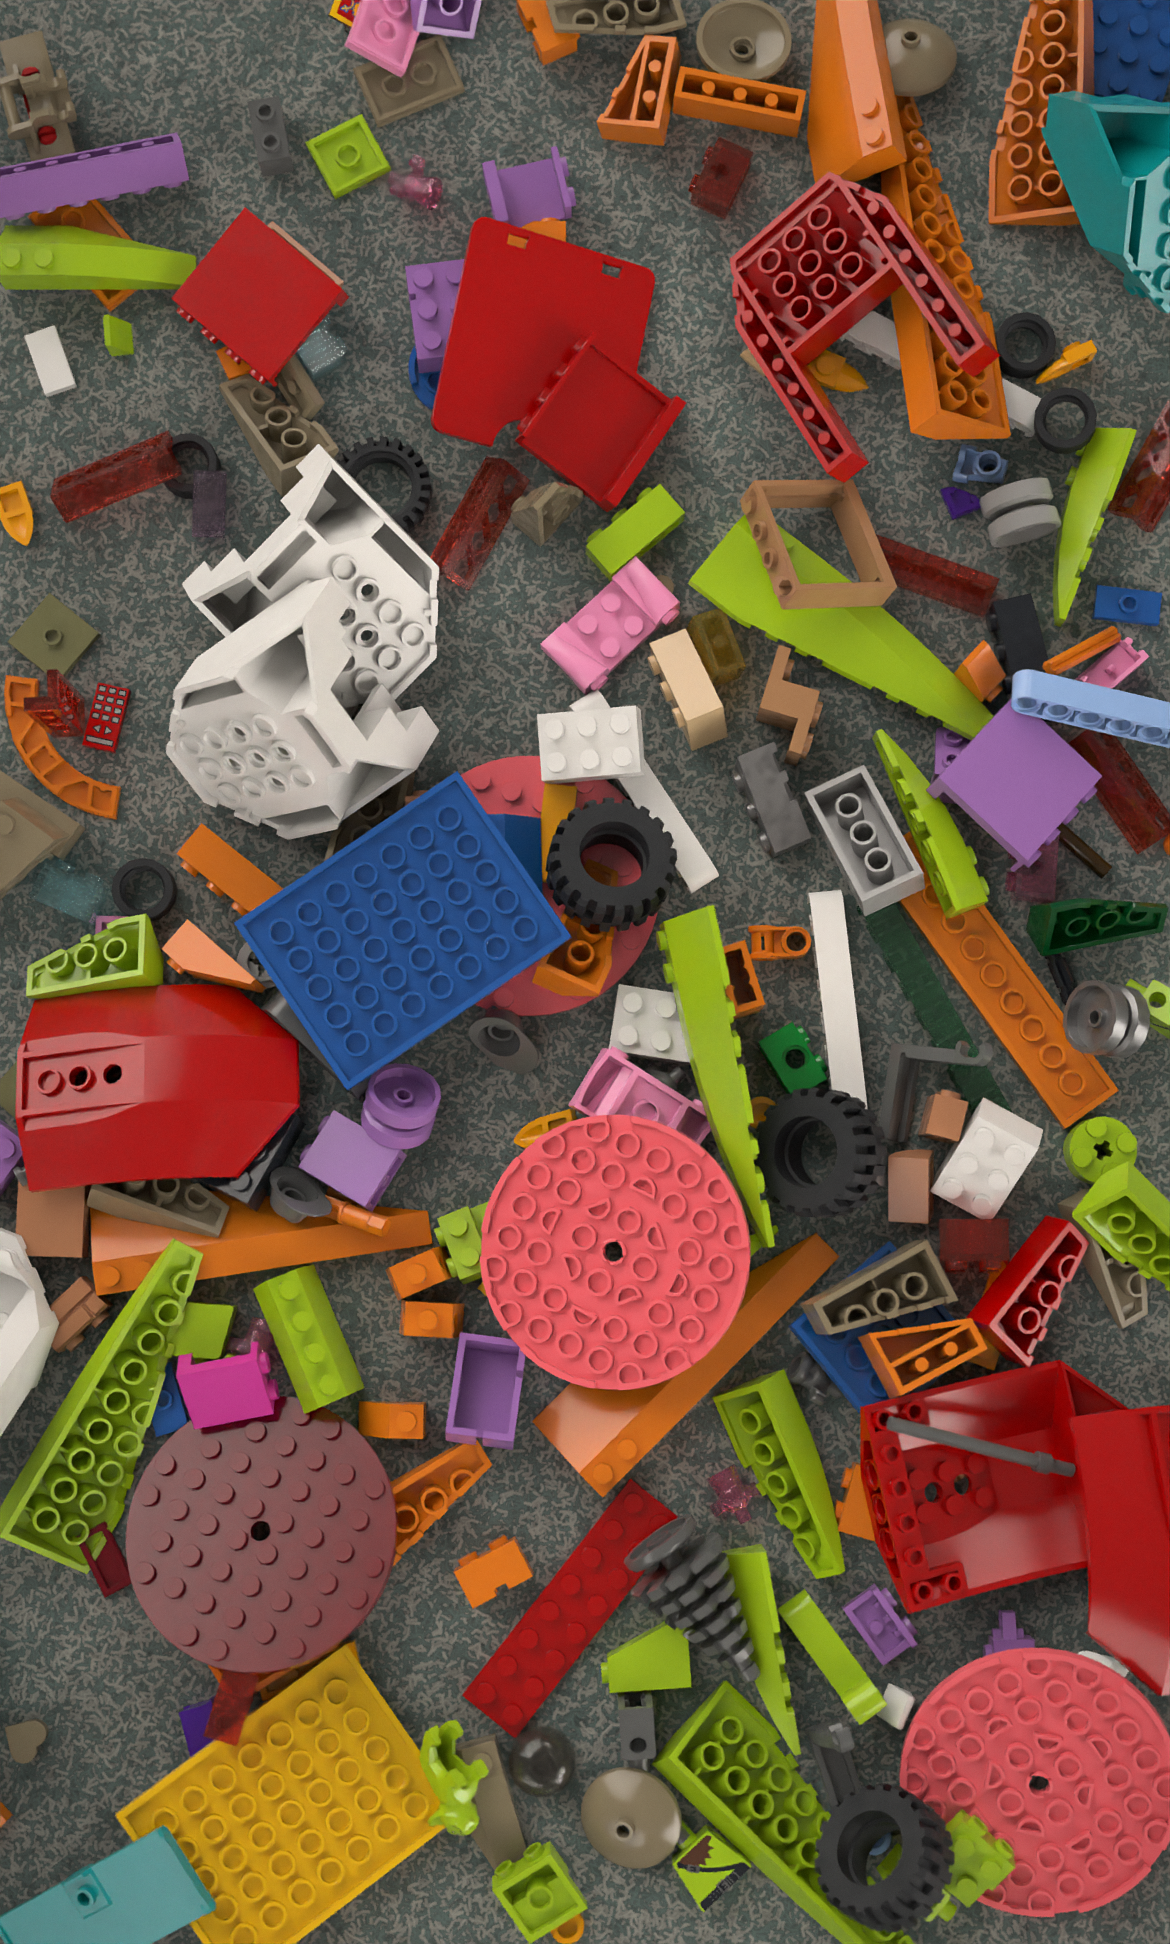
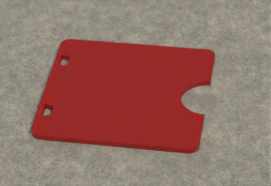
M478 218L472 224L431 415L432 427L438 433L491 448L496 435L505 425L521 421L527 413L530 415L534 413L538 407L534 401L545 387L550 389L556 381L552 377L555 370L563 361L568 363L574 355L570 351L573 344L581 335L587 337L594 330L598 333L595 337L597 342L637 372L655 285L653 272L647 267L492 218ZM509 234L526 239L524 249L507 244ZM603 264L620 269L618 278L603 274Z

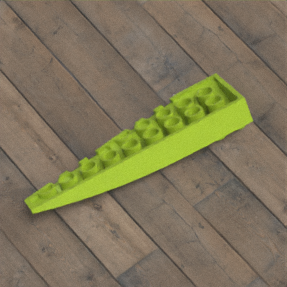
M710 905L662 922L659 925L660 931H656V940L659 950L665 951L667 964H663L665 981L667 984H672L689 1061L714 1139L731 1182L762 1247L770 1248L775 1247L769 1207L765 1199L760 1200V1193H764L765 1183L759 1166L754 1165V1160L757 1159V1153H759L758 1142L748 1130V1126L750 1123H754L746 1072L742 1063L737 1064L736 1058L741 1057L740 1037L736 1030H731L730 1025L734 1023L736 1013L734 1002L730 1001L728 996H725L727 985H731L715 908L714 905Z
M173 1238L150 1269L77 1378L0 1507L1 1538L88 1574L90 1567L79 1544L86 1541L91 1555L96 1561L107 1540L102 1531L88 1537L89 1529L106 1521L108 1525L107 1530L109 1529L112 1533L123 1514L126 1493L131 1488L138 1456H141L145 1432L151 1424L166 1376L165 1368L168 1359L172 1357L175 1344L171 1343V1338L178 1330V1327L182 1325L185 1315L184 1307L188 1296L191 1295L203 1257L202 1252Z

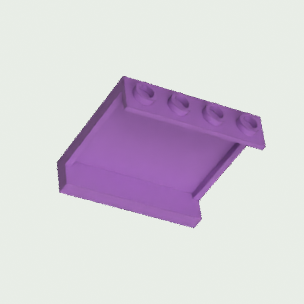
M1010 699L934 780L926 791L935 799L944 791L1017 860L1010 868L1011 871L1015 872L1023 864L1029 868L1040 857L1042 853L1038 848L1043 843L1048 846L1060 834L1057 827L1061 822L1066 825L1076 816L1079 810L1075 806L1080 801L1085 804L1097 792L1094 785L1102 775L1041 718L1021 714L1013 710Z

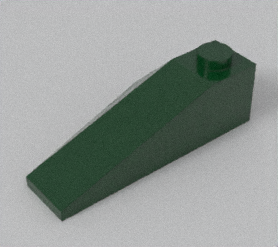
M1089 898L1058 900L1030 906L1026 931L1040 955L1047 956L1163 932L1169 908L1166 904Z

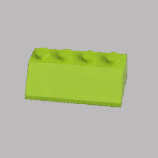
M314 1264L267 1280L253 1289L305 1414L365 1388Z

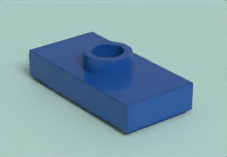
M1097 585L1095 587L1092 619L1158 626L1162 592Z
M168 1362L166 1365V1376L152 1417L156 1437L177 1431L189 1422L172 1362Z

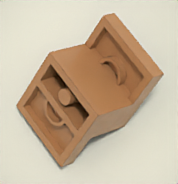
M779 645L756 721L793 731L784 762L797 766L799 758L806 759L814 734L809 733L808 730L809 727L815 729L823 702L818 701L820 691L788 682L795 660L789 659L791 648Z

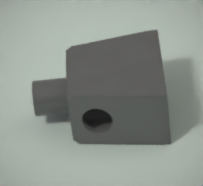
M651 1690L618 1692L622 1760H629V1767L649 1772L650 1759L656 1757ZM641 1701V1706L630 1707L629 1702Z

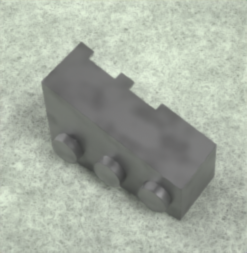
M775 742L738 756L734 767L736 773L731 775L739 793L744 791L749 803L744 804L750 821H757L761 829V833L757 834L760 845L764 852L770 851L772 857L807 844L811 840V835L797 799L793 798L786 782L789 780L785 770H781L774 753L778 751Z

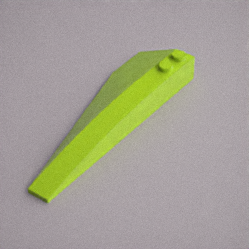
M745 514L731 528L688 582L692 588L739 624L749 629L753 625L766 632L765 637L775 642L780 639L796 647L795 652L805 657L809 655L822 660V666L870 690L874 686L886 692V698L896 703L901 700L917 708L916 713L926 718L933 716L943 721L944 727L969 740H972L993 718L990 711L929 649L881 606L782 610L777 595L773 591V585L768 572L763 565L756 541L752 537ZM777 524L800 584L852 583Z
M727 1680L723 1681L674 1733L651 1764L755 1866L842 1944H914L910 1936L905 1935L902 1929L899 1932L891 1933L885 1930L880 1932L872 1930L840 1912L839 1909L827 1900L826 1893L821 1891L818 1883V1877L821 1875L815 1872L814 1860L819 1858V1854L815 1852L816 1840H820L823 1833L820 1831L823 1821L827 1822L831 1814L829 1811L825 1812L816 1798L818 1794L811 1783L806 1784L795 1770L799 1765L793 1755L789 1753L784 1756L775 1744V1742L781 1739L776 1729ZM866 1875L868 1885H874L875 1882L872 1877Z

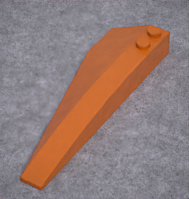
M1028 0L1030 7L1027 17H1024L1012 66L1013 76L1010 88H1007L1004 98L1006 105L1002 120H999L996 131L998 137L995 149H992L989 160L988 224L1060 226L1081 224L1041 131L1042 127H1046L1049 94L1077 91L1094 96L1093 0Z

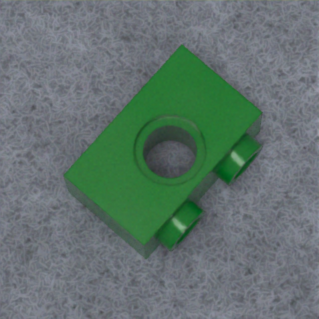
M793 1021L757 1043L758 1048L786 1094H791L793 1090L800 1088L810 1089L827 1079L824 1073L828 1071L819 1054L813 1056L807 1044L811 1041L801 1025L796 1027ZM797 1051L802 1055L803 1064L800 1068L793 1069L787 1065L785 1057L788 1052Z

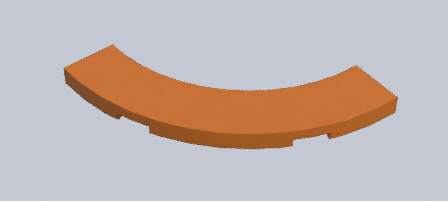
M6 675L4 688L5 712L8 717L13 742L29 770L47 789L66 803L84 812L117 820L121 787L96 781L80 773L63 759L51 743L40 714L38 694L40 681L34 678Z

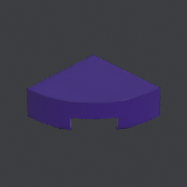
M957 487L940 489V494L952 521L981 509L980 500L974 494L957 489Z

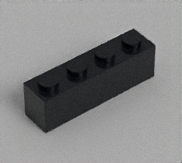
M1031 593L995 601L988 609L989 613L985 614L988 631L995 633L997 644L993 646L994 655L998 662L1003 664L1006 674L1002 680L1003 690L1006 695H1012V678L1016 672L1029 669L1046 673L1042 666L1049 659ZM1041 718L1048 726L1060 723Z

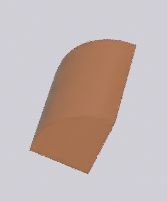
M905 1150L888 1156V1221L929 1224L934 1215V1193L930 1191L934 1181V1150Z

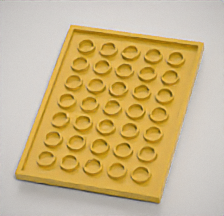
M346 1643L331 1652L115 1814L133 1842L162 1825L169 1829L216 1903V1910L189 1923L203 1944H295L445 1828L444 1825L430 1826L428 1824L429 1818L439 1809L440 1801L434 1794L421 1767L419 1759L420 1750Z

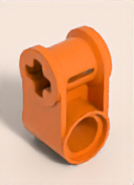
M772 925L748 927V932L751 933L750 957L752 961L800 959L810 949V934L802 927H777ZM792 935H799L804 939L805 947L800 951H792L787 946V939ZM761 937H764V950L761 949Z

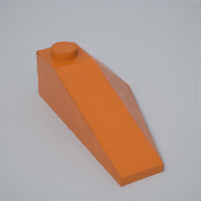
M588 858L584 866L588 875L601 884L617 887L618 871ZM563 911L560 921L572 938L540 960L532 983L561 996L598 997L612 967L611 955L614 926L610 927L609 932L599 931V925L590 924V927L587 928L580 925L582 919L577 916L571 919Z

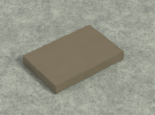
M440 34L415 43L408 67L401 78L372 61L353 68V73L378 128L465 92L464 85Z

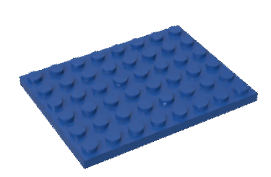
M458 771L234 922L347 1091L572 938Z

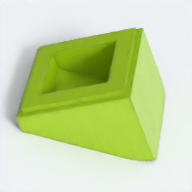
M104 315V340L109 354L112 356L134 354L132 324L111 315Z

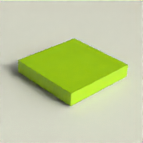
M362 114L305 142L334 199L391 171L389 163Z

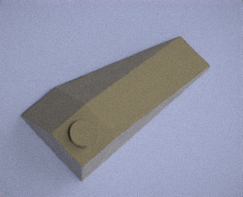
M249 374L219 384L221 394L262 469L281 497H284L303 478V475L296 466L318 444L333 458L338 453L337 445L322 425L315 420L310 422L300 415L299 409L293 405L289 407L276 398L275 392L259 383Z
M552 482L534 489L526 497L522 495L514 502L511 507V521L541 547L583 501V491L578 487L559 482Z

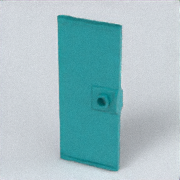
M162 1825L98 1862L83 1867L62 1882L0 1915V1937L5 1944H151L194 1920L216 1910V1903L169 1829Z

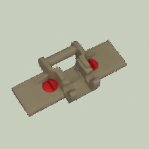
M42 30L0 41V50L8 75L0 78V96L9 125L7 129L8 138L11 140L25 138L31 161L76 153L68 123L77 121V113L74 103L70 98L65 71L58 69L56 70L57 76H54ZM16 93L19 96L23 95L30 119L22 123L13 95Z

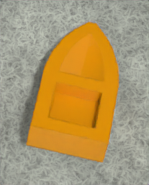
M1092 339L1083 344L1077 341L1062 350L1063 353L1060 359L1053 362L1036 379V384L1051 381L1092 361L1097 352Z
M823 351L808 365L818 383L831 390L856 392L869 388L862 375L845 362L846 358L830 351Z
M18 481L0 488V520L12 538L22 545L28 546L33 533L34 511L23 482Z
M568 1109L531 1121L518 1132L514 1138V1143L523 1148L529 1147L537 1138L550 1130L577 1120L575 1110Z

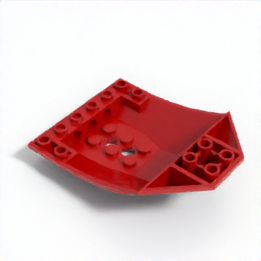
M181 984L129 987L34 1000L17 1052L15 1119L28 1187L32 1193L127 1181L207 1177L238 1178L300 1106L299 1041L236 987L228 985ZM114 1066H120L122 1070L121 1078L115 1083H108L106 1080L107 1072ZM87 1070L88 1076L86 1081L82 1085L76 1086V1076L81 1071Z
M1061 1360L1031 1365L1030 1368L1021 1367L860 1406V1475L876 1544L906 1612L911 1614L994 1589L1088 1567L1081 1487L1069 1418L1128 1410L1129 1408ZM892 1416L1030 1453H1035L1036 1451L1051 1454L1053 1459L1074 1464L1075 1473L1072 1477L1052 1472L1049 1474L1038 1473L1029 1466L887 1430V1421ZM960 1474H963L969 1482L968 1490L962 1495L957 1493L954 1488V1481ZM929 1483H932L936 1488V1497L932 1502H929L925 1497V1488Z
M1170 1405L1070 1417L1069 1422L1081 1487L1088 1558V1632L1085 1633L1157 1696L1170 1695Z

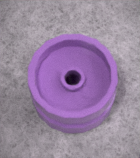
M394 1063L382 1067L372 1074L368 1082L366 1099L361 1112L362 1127L367 1135L378 1144L392 1149H410L420 1146L429 1139L436 1119L435 1115L441 1100L440 1086L434 1077L425 1070L410 1064Z

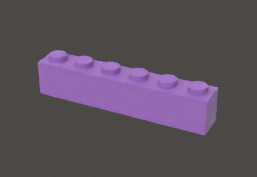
M178 133L1 167L0 218L5 217L7 220H16L24 217V213L34 211L41 214L55 211L56 207L68 204L70 207H80L86 205L88 200L101 198L103 201L117 199L120 196L119 194L123 193L144 194L151 191L153 187H178L182 185L183 181L189 180L182 143Z

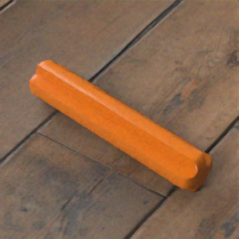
M1111 626L1045 661L1042 666L1046 673L1057 676L1111 647L1121 640L1118 628Z

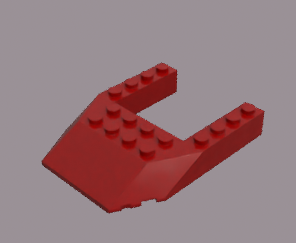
M826 173L730 258L731 273L734 277L732 292L733 298L736 299L737 315L734 316L735 327L826 473L842 483H845L869 461L809 369L808 364L901 285H905L958 367L973 378L1000 356L936 259L889 198L863 188L857 183L847 181L834 173ZM782 352L781 358L778 357L774 360L773 355H777Z

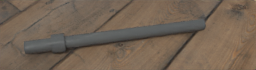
M892 1416L887 1421V1430L1029 1466L1038 1473L1049 1474L1052 1472L1072 1477L1075 1473L1074 1464L1053 1459L1051 1454L1036 1451L1035 1453H1030Z

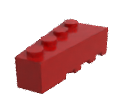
M1046 1215L966 1318H972L978 1331L1006 1360L1030 1368L1034 1360V1356L1031 1354L1037 1342L1043 1341L1048 1330L1045 1328V1325L1052 1311L1058 1310L1062 1301L1060 1297L1065 1283L1071 1282L1089 1242L1070 1221Z

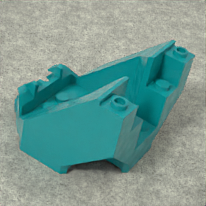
M1077 91L1049 94L1046 127H1042L1041 133L1090 246L1124 273L1123 286L1128 293L1138 295L1139 298L1148 297L1158 311L1170 313V102L1161 103L1128 94L1097 97Z

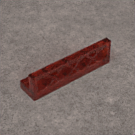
M1170 400L1167 401L1107 509L1114 515L1133 519L1140 529L1150 533L1155 529L1170 502V426L1168 425L1170 420ZM1167 438L1168 443L1165 448L1154 454L1153 449L1156 444ZM1152 466L1153 470L1150 475L1138 481L1140 472ZM1137 493V498L1131 508L1122 506L1126 498Z
M169 430L55 478L50 498L64 521L69 523L180 476L182 468L171 450L173 437Z
M486 457L430 556L438 565L440 576H446L466 591L470 590L510 518L512 505L522 496L530 481L529 478L505 459ZM509 474L517 480V483L511 493L505 494L503 482ZM498 502L499 516L496 521L489 522L488 509L491 504ZM482 530L484 543L480 549L474 550L472 538L476 532ZM467 558L469 570L463 579L454 571L460 560Z
M876 534L897 587L980 617L985 616L990 599L1000 578Z
M48 669L47 696L24 698V712L53 738L84 736V697L57 669Z
M1087 729L1068 744L1102 775L1094 785L1097 789L1095 794L1138 855L1170 834V813L1115 735L1099 732L1106 742L1105 745L1096 734L1098 731ZM1117 762L1122 765V767L1124 768L1125 772L1121 770V768L1119 767V765L1117 764ZM1136 789L1140 791L1144 799L1139 796ZM1155 816L1158 817V819L1160 820V822L1162 823V825L1165 827V829H1162V828H1161V826L1159 825V823H1158L1157 820L1155 819Z

